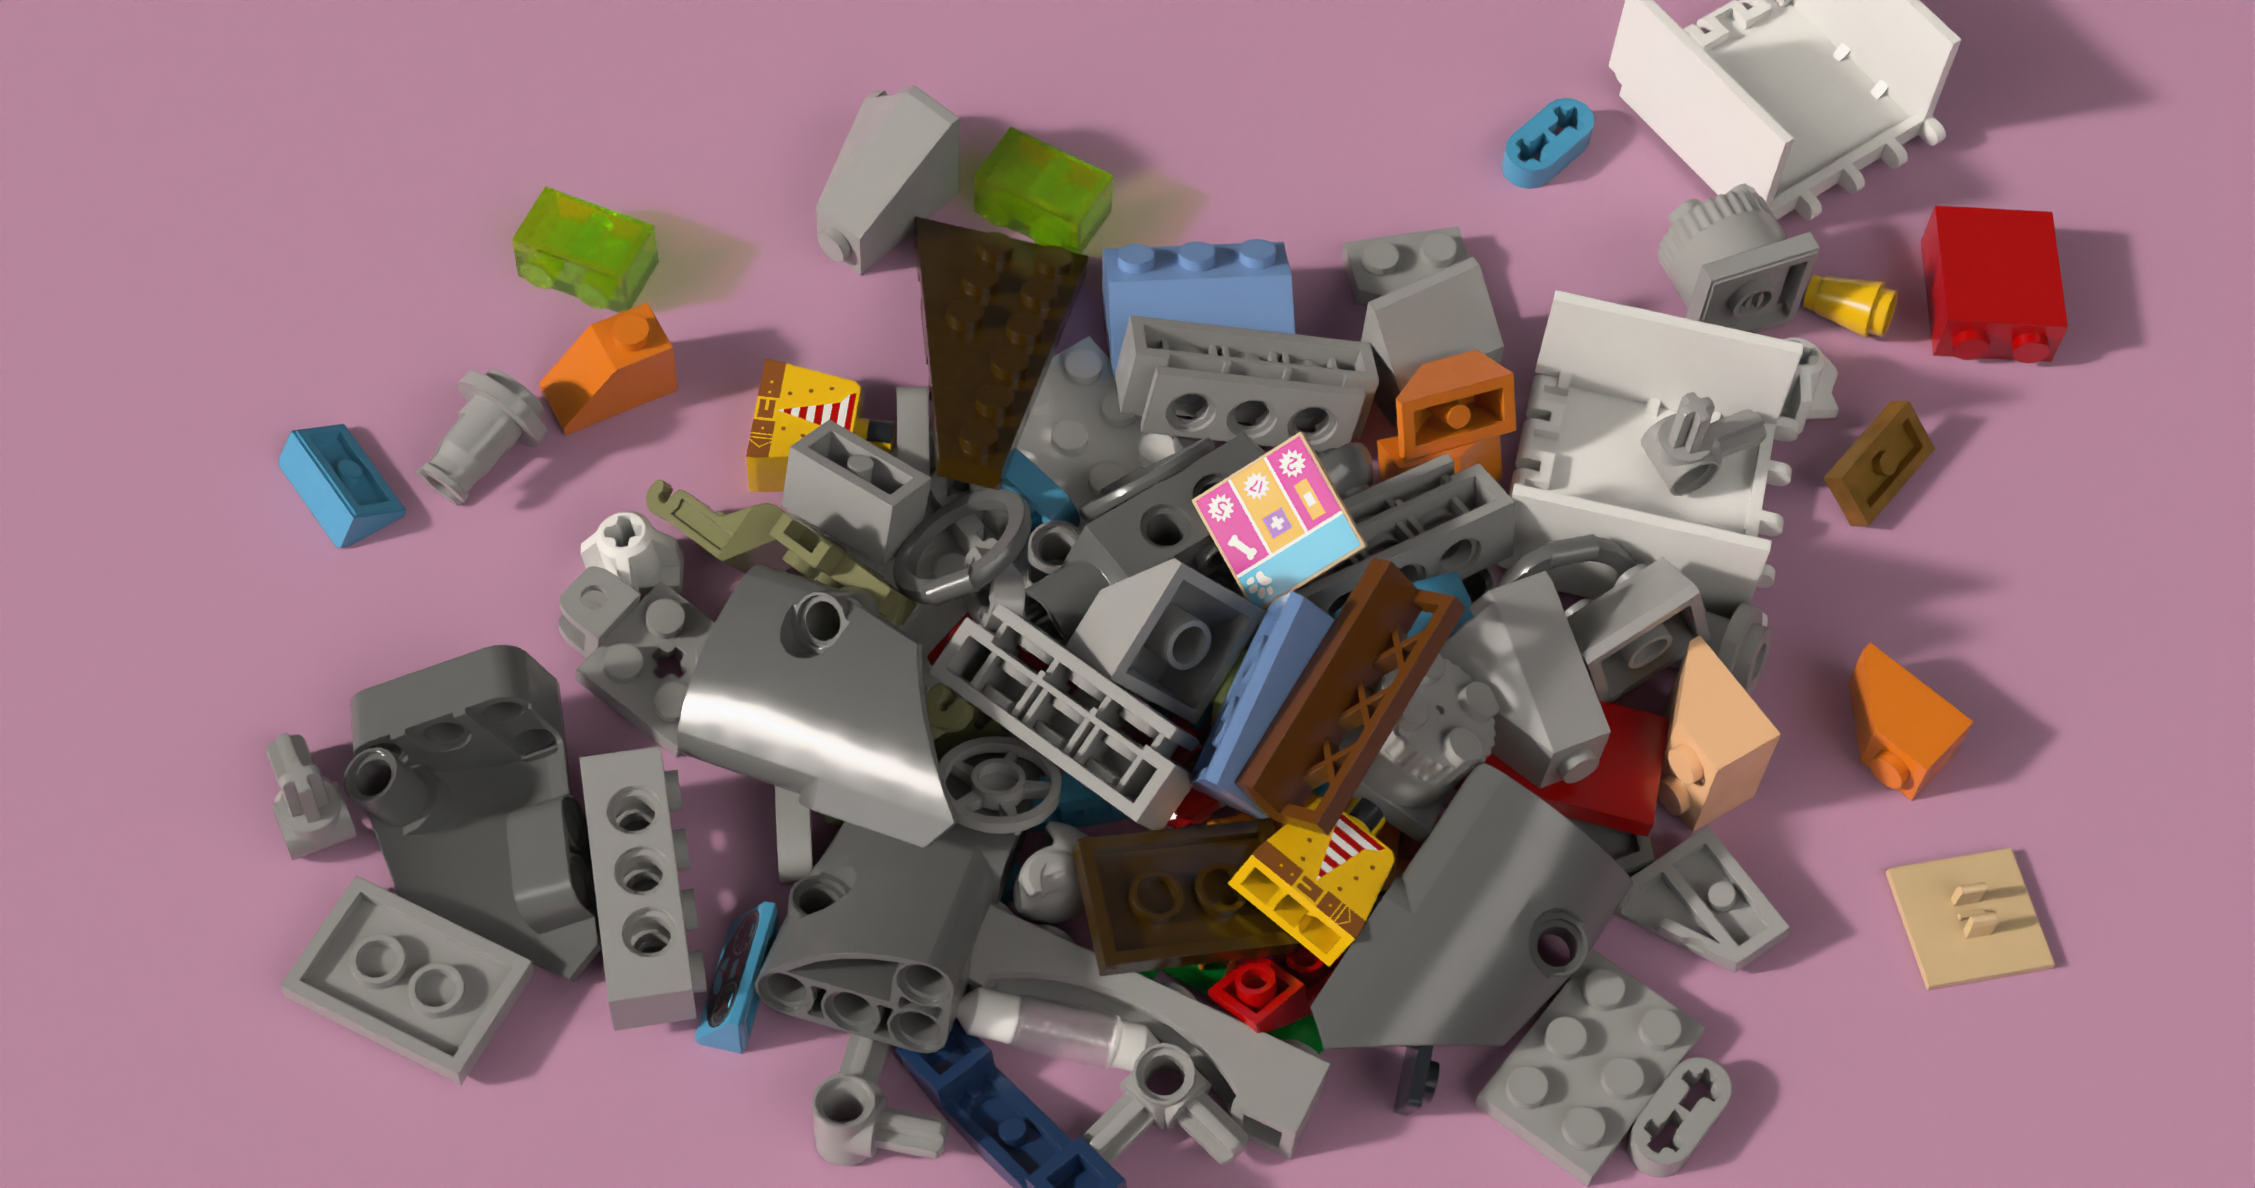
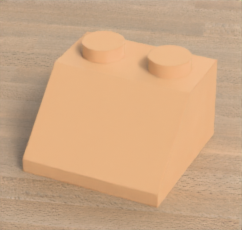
M1699 635L1689 641L1665 706L1664 716L1669 717L1658 791V797L1666 810L1674 816H1680L1692 833L1754 797L1781 736L1778 729Z

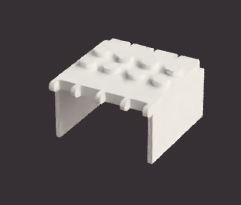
M1625 0L1608 66L1615 72L1618 81L1622 84L1619 96L1717 195L1726 194L1735 186L1745 183L1753 187L1759 196L1763 197L1776 220L1794 209L1804 219L1811 220L1822 212L1821 204L1816 198L1817 195L1837 183L1847 193L1855 194L1865 187L1864 177L1859 170L1879 158L1891 168H1898L1908 160L1907 152L1902 145L1918 135L1931 146L1945 139L1944 127L1932 115L1962 39L1920 0H1732L1699 19L1697 26L1690 24L1683 29L1654 0Z
M1555 290L1535 369L1536 373L1541 374L1535 376L1532 381L1526 410V417L1528 419L1523 424L1515 461L1518 469L1513 472L1508 494L1515 501L1514 553L1512 557L1497 563V565L1509 569L1523 556L1545 545L1546 542L1594 534L1596 537L1606 538L1620 544L1629 551L1637 565L1645 563L1649 566L1656 560L1664 557L1696 585L1701 592L1705 611L1731 619L1740 604H1750L1756 587L1768 588L1774 584L1776 570L1772 566L1765 564L1770 553L1772 540L1757 536L1760 534L1775 537L1783 531L1784 518L1777 513L1762 510L1766 484L1786 486L1791 481L1792 468L1786 463L1770 460L1773 439L1791 442L1798 437L1799 423L1792 418L1779 415L1801 359L1804 344ZM1695 392L1699 398L1709 397L1713 401L1715 409L1710 423L1746 409L1759 412L1764 420V427L1767 433L1762 443L1723 457L1719 472L1709 483L1683 496H1674L1669 491L1641 445V438L1651 426L1661 419L1677 413L1682 396L1687 393ZM1593 561L1559 566L1547 571L1556 591L1597 599L1614 588L1617 580V571L1614 568ZM1762 612V626L1767 627L1768 616Z

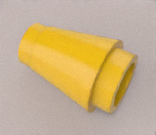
M1814 274L1807 287L1803 307L1866 339L1870 334L1884 337L1895 311L1898 291L1885 288V281L1835 276L1824 277Z

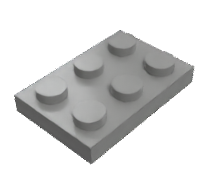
M356 875L282 981L280 987L285 998L462 1085L535 972L531 960Z
M1593 949L1584 964L1574 973L1478 1094L1475 1106L1588 1187L1632 1130L1637 1117L1675 1067L1686 1059L1699 1042L1706 1027Z

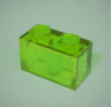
M1010 127L974 174V212L982 215L990 223L1010 228L1034 240L1039 245L1060 246L1070 252L1081 254L1111 213L1114 175Z
M546 186L512 238L518 276L525 278L529 283L538 288H552L577 297L590 307L596 309L607 308L618 313L632 308L659 263L654 225Z

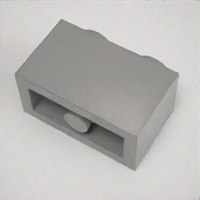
M829 419L790 447L781 507L884 566L896 557L907 537L924 521L931 477Z

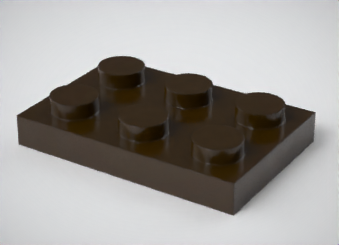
M1272 818L1077 839L1072 852L1100 976L1296 953L1302 944L1228 884L1254 851L1276 833Z

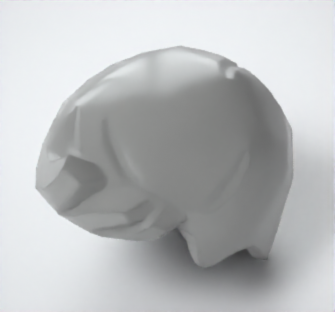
M1053 819L1045 826L1046 829L1039 851L1030 856L1020 868L1013 887L1014 902L1009 900L1008 903L1009 907L1019 916L1047 924L1068 921L1085 910L1072 849L1077 839L1089 838V835L1072 825Z

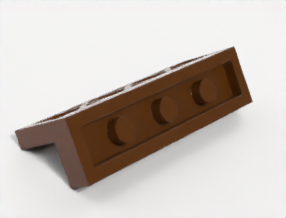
M1373 558L1239 774L1235 784L1273 820L1329 836L1466 607L1456 596L1417 589L1392 561ZM1421 611L1434 614L1424 630L1408 638V633ZM1398 668L1399 672L1392 684L1374 694V689L1381 677ZM1364 724V730L1356 743L1340 751L1339 746L1347 733ZM1329 781L1330 786L1316 809L1312 810L1303 807L1313 789Z

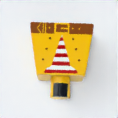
M765 359L746 454L749 491H784L790 447L829 419L889 454L894 449L896 423L893 421L862 418V386L856 381L776 360Z
M1322 797L1317 798L1306 808L1315 810ZM1357 797L1352 799L1345 808L1329 836L1286 824L1254 851L1228 884L1321 961L1330 966L1360 934L1395 861L1392 850L1375 837L1385 824L1384 814L1372 801Z

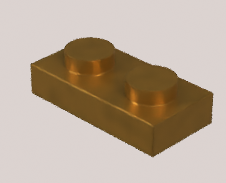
M1890 401L1824 477L1850 526H1869L1935 450L1910 401Z

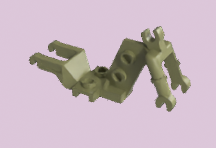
M656 480L647 492L646 503L650 512L670 522L719 560L745 574L757 564L781 571H786L793 567L814 581L817 579L822 584L835 588L847 586L860 587L868 591L875 599L879 615L899 628L900 624L904 625L918 605V603L910 600L896 587L887 582L881 574L847 552L848 550L827 538L808 523L800 522L774 504H758L726 514L722 511L715 512L708 505L684 490L679 489L671 495L673 491L672 486L663 480ZM835 608L834 621L836 627L839 629L840 616ZM937 683L925 695L938 762L951 749L966 741L990 736L1008 737L1009 730L994 719L989 721L985 728H983L988 715L964 699H957L947 710L954 695L951 688ZM828 815L823 816L827 824L837 828H841L845 822Z

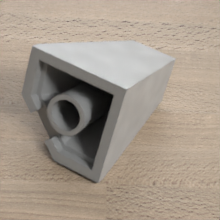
M916 85L903 87L891 95H888L885 90L874 91L864 98L816 205L818 243L830 259L838 263L844 262L858 274H864L914 231L915 217L929 219L959 193L960 118Z
M1546 571L1487 591L1468 607L1473 617L1458 627L1453 636L1445 642L1439 653L1443 659L1447 658L1453 665L1461 667L1464 673L1471 676L1472 681L1483 682L1491 688L1499 706L1498 713L1493 716L1496 723L1494 725L1496 736L1493 738L1495 745L1491 748V753L1539 789L1564 780L1566 783H1574L1584 779L1598 767L1599 759L1611 731L1552 579Z

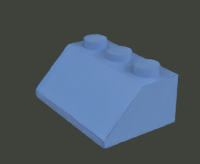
M1251 239L1243 243L1208 244L1194 241L1185 243L1182 246L1148 247L1143 244H1129L1122 248L1103 249L1102 313L1113 378H1115V371L1130 315L1295 334L1292 275L1284 242Z
M1291 591L1269 604L1191 770L1194 774L1190 782L1193 785V789L1257 820L1268 818L1269 815L1235 784V781L1335 620L1304 596Z

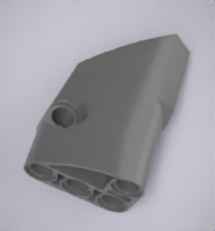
M757 564L753 566L731 594L703 646L683 703L677 730L679 751L683 755L800 794L799 803L813 811L922 848L929 847L959 822L944 784L930 728L924 689L923 643L880 616L875 599L868 591L860 587L847 586L835 588L765 565ZM835 608L840 616L839 629L836 627L834 621Z
M494 645L356 693L350 700L354 759L349 763L344 773L343 786L345 793L351 800L367 811L398 896L531 960L535 966L575 982L601 950L602 944L588 826L583 810L572 796L560 684L557 679L523 649L511 645Z
M980 754L962 762L976 767L979 763L988 759H1004L1006 754ZM1018 756L1016 764L1023 769L1026 777L1025 780L1040 781L1043 771L1034 763ZM949 773L945 781L946 787L953 799L957 801L971 792V786ZM1034 799L1022 800L1015 806L1017 813L1021 814L1031 810ZM981 808L973 811L982 815L1002 817L998 810ZM845 821L809 876L797 881L790 889L787 915L755 982L757 995L771 1009L786 1015L913 1052H937L944 1047L956 1019L961 999L966 994L974 944L990 903L998 904L1022 848L1027 830L1021 831V835L1014 836L1013 833L995 834L981 832L957 823L929 847L922 848Z
M1477 763L1401 878L1397 876L1360 934L1356 937L1311 1005L1312 1014L1324 1050L1402 1046L1503 1047L1557 989L1584 964L1588 953L1632 887L1633 880L1596 842L1556 809L1500 770L1485 763ZM1543 935L1560 937L1567 944L1570 951L1568 964L1562 967H1553L1546 964L1540 958L1537 951L1539 937Z

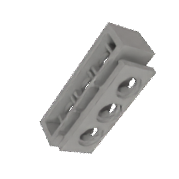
M1132 315L1129 318L1115 371L1120 413L1141 416L1140 427L1142 433L1198 439L1209 437L1211 440L1229 442L1244 433L1258 445L1277 447L1297 433L1302 432L1297 429L1301 428L1312 431L1304 432L1313 450L1319 452L1326 449L1339 448L1350 443L1352 438H1361L1379 384L1371 344L1367 342ZM1177 415L1190 416L1192 419H1182L1177 417ZM1237 422H1246L1252 424L1253 426L1240 425Z
M1446 453L1343 499V503L1368 547L1334 567L1331 575L1316 582L1311 581L1295 592L1304 596L1334 618L1333 614L1344 606L1373 558L1392 561L1412 583L1452 572H1457L1462 580L1513 556L1515 501L1480 463L1454 474V460ZM1443 520L1441 525L1428 531L1425 530L1427 526ZM1389 544L1386 550L1373 556L1369 555L1372 551Z
M998 603L991 613L1003 621L996 633L966 617L929 673L1132 820L1154 831L1163 830L1193 785L1190 782L1194 777L1192 772L1173 760L1171 756L1179 745L1193 752L1200 741L1126 688L1108 679L1028 619L1001 603ZM1017 645H1021L1048 664L1049 667L1046 672L1043 670L1038 672L1017 656L1021 651L1016 648ZM1070 680L1102 702L1098 709L1095 707L1090 709L1070 695L1068 692L1071 686L1067 684ZM1120 717L1154 739L1152 745L1148 746L1146 744L1144 747L1119 729L1123 724L1119 721Z
M661 746L579 757L608 1003L614 1031L697 1019L694 993L706 992L707 985L702 950L688 952L686 931L699 930L694 889L680 891L678 878L679 870L691 869L686 829L672 830L670 811L683 809L678 770L664 771Z

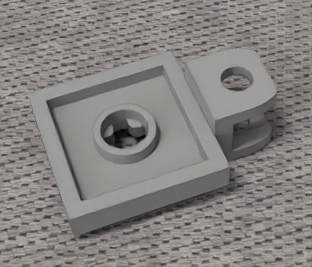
M588 567L563 592L559 603L560 610L563 613L559 618V632L573 649L586 658L576 669V681L677 758L681 754L677 744V730L683 703L697 661L715 621L661 580L640 602V593L618 576L600 567ZM670 656L681 661L680 668L685 673L682 677L678 678L670 673L661 679L655 675L658 665L655 661L660 657L669 658Z

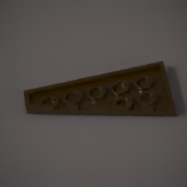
M915 217L914 244L915 248H917L918 256L917 275L921 287L920 307L926 364H928L929 368L928 389L933 409L932 430L937 476L1000 490L1086 277L1089 256L1070 252L1060 246H1043L1013 239L1003 233H986Z

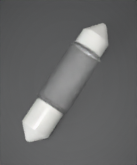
M981 987L975 988L962 997L956 1016L967 1035L1007 1043L1013 1049L1102 1069L1113 1067L1132 1072L1135 1061L1141 1052L1152 1045L1161 1044L1146 1025L1121 1020L1119 1015L1027 994L1016 996Z

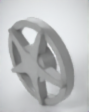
M1002 736L972 739L951 749L939 762L945 787V781L949 773L971 786V792L957 801L948 792L959 820L958 823L970 829L986 833H1013L1014 836L1021 835V831L1032 828L1046 820L1059 804L1062 778L1058 766L1023 740ZM980 754H1006L1004 759H988L979 763L976 767L962 762ZM1018 756L1037 765L1045 773L1049 782L1025 780L1026 777L1023 769L1016 764ZM1045 798L1035 808L1021 814L1017 813L1015 806L1022 800ZM981 808L998 810L1002 817L982 815L973 811Z

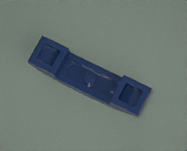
M957 1017L944 1047L937 1052L920 1053L900 1047L895 1050L897 1058L940 1113L988 1165L1013 1188H1127L1126 1179L1081 1136L1072 1141L995 1066L992 1050L978 1037L967 1035Z

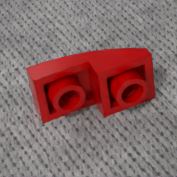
M1301 945L1296 953L1276 955L1270 960L1267 957L1246 959L1208 990L1209 999L1239 1021L1247 1024L1257 1034L1261 1031H1272L1312 1013L1311 1005L1344 955L1341 954L1328 966Z

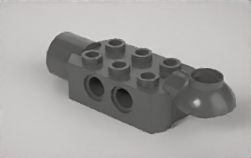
M1242 433L1085 525L1060 569L1025 589L1023 617L1066 646L1101 589L1173 558L1225 588L1236 582L1234 576L1191 500L1266 454V452L1252 438ZM1360 442L1348 443L1339 448L1326 449L1316 454L1342 500L1372 487V459L1367 446Z

